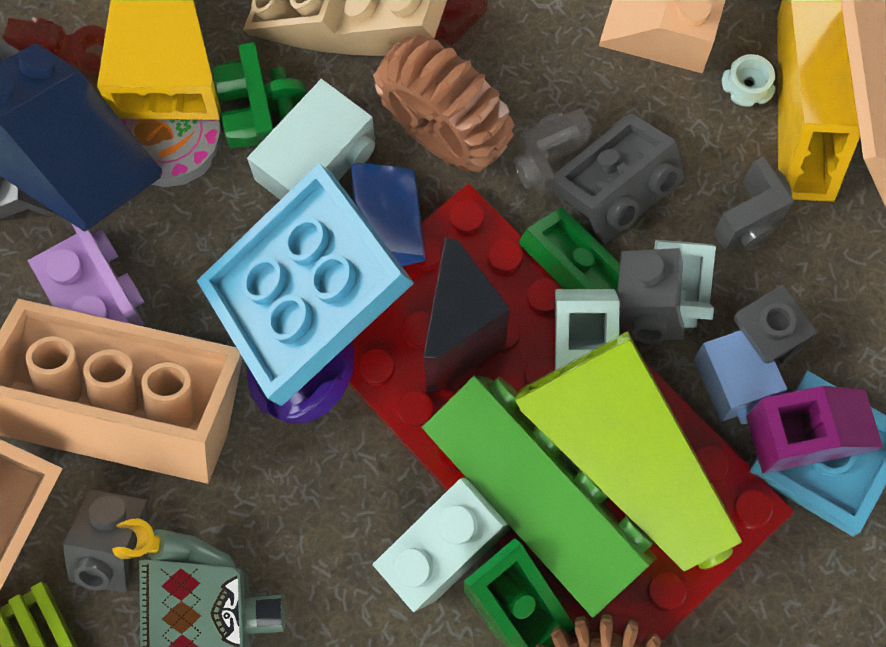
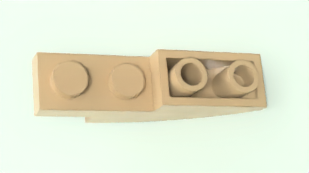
M252 0L251 10L243 30L251 36L301 49L346 55L385 56L395 44L399 45L406 37L413 38L416 35H420L427 39H434L447 0Z

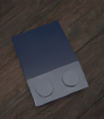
M37 43L0 62V176L84 232L161 178V167L78 69Z

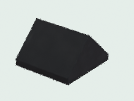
M445 238L423 356L426 390L439 392L505 347L510 308L460 242L455 239Z

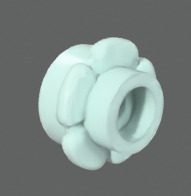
M755 54L744 55L731 64L730 70L728 69L724 72L722 86L725 92L731 94V100L739 106L751 107L754 103L764 104L772 98L775 92V86L773 85L775 71L772 64L764 57ZM747 79L752 80L754 85L747 86L744 81Z

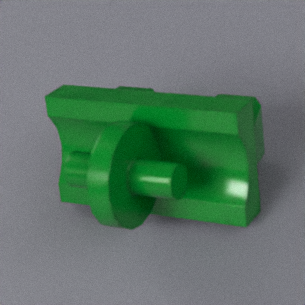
M255 42L238 45L241 59L212 67L220 102L249 97L251 107L221 113L229 148L259 145L273 131L270 111L278 112L281 122L307 94L305 84L298 79L287 78L286 69L282 67L272 69L270 71L271 82L264 85Z

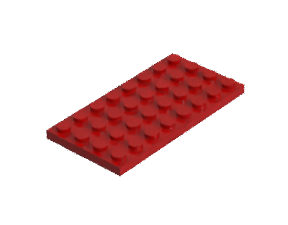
M469 183L421 222L426 261L402 266L414 284L352 340L355 355L353 374L348 383L446 492L460 478H465L466 476L422 427L473 376L490 377L493 381L501 377L518 393L519 389L555 370V289H564L518 243L522 236ZM445 238L460 242L508 305L510 312L506 346L439 392L426 390L423 356ZM645 360V364L735 524L742 543L732 547V555L716 566L700 569L696 565L683 571L654 542L649 550L657 559L593 618L512 528L495 544L499 550L504 548L514 538L522 544L574 625L577 617L585 616L589 622L590 631L600 632L601 617L604 614H608L613 618L612 633L622 635L625 624L628 620H633L638 623V634L635 642L639 644L646 636L652 633H656L662 641L794 513L763 479L749 472L751 467ZM609 497L605 500L607 505L621 520L626 516Z

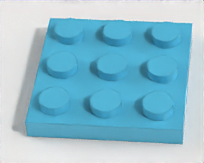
M320 163L197 280L267 399L281 406L414 284L332 172Z

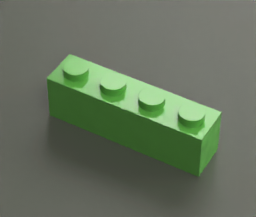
M473 376L422 428L593 618L657 559L649 550L654 542L627 515L621 520L605 502L608 496L581 470L577 472L561 455L563 452L521 412L515 401L517 391L501 377L493 381L490 377Z

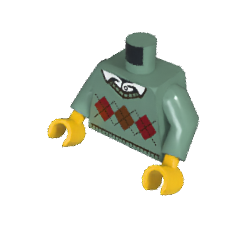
M139 518L129 519L116 525L118 528L133 530L137 536V545L133 550L127 547L112 548L116 557L131 559L147 553L151 559L139 560L140 647H251V634L285 631L283 595L249 597L248 575L243 570L236 568L232 556L196 536L157 529L153 532L152 527L146 521Z

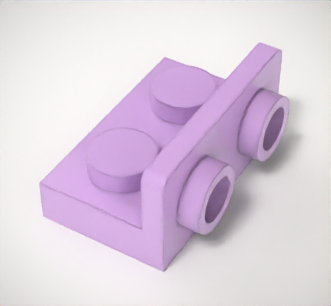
M72 224L77 234L28 260L52 306L134 325H145L136 310V307L145 302L128 273L117 277L109 262L116 259L118 255L101 227L93 232L90 229L84 232Z

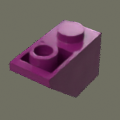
M819 386L765 397L746 416L762 474L868 453L883 448L865 389Z

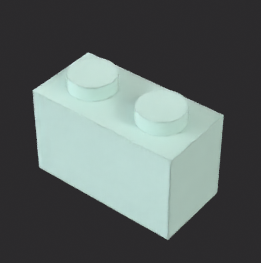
M320 79L247 157L254 180L280 200L319 163L332 172L339 182L341 177L351 168L352 164L365 163L373 153L375 148L373 117L323 79Z
M466 477L460 478L372 565L413 612H416L440 598L511 527Z

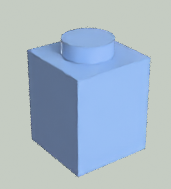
M741 330L703 343L694 358L720 422L738 417L741 424H748L747 414L762 398L780 395L787 390L775 361L769 364L764 363Z

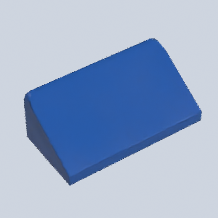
M369 163L352 164L354 203L400 265L405 266L426 261L417 180L414 169Z

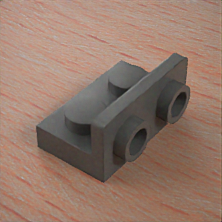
M630 113L552 175L549 180L554 194L588 217L596 238L602 243L607 244L620 232L632 226L637 218L659 200L671 194L684 180L685 175L676 140Z

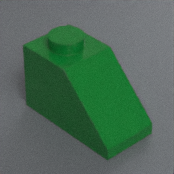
M515 538L464 580L465 595L489 629L506 647H535L538 643L546 647H553L554 643L551 636L553 628L559 625L567 633L575 628V625L522 544Z

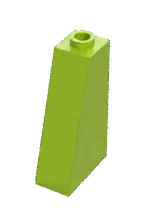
M628 331L518 390L515 401L521 412L683 571L696 565L700 569L716 566L732 555V547L742 543L735 524Z

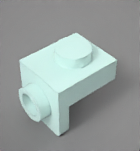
M655 240L654 249L680 248L683 273L680 312L684 328L697 327V319L713 320L714 307L710 304L716 246L705 243Z

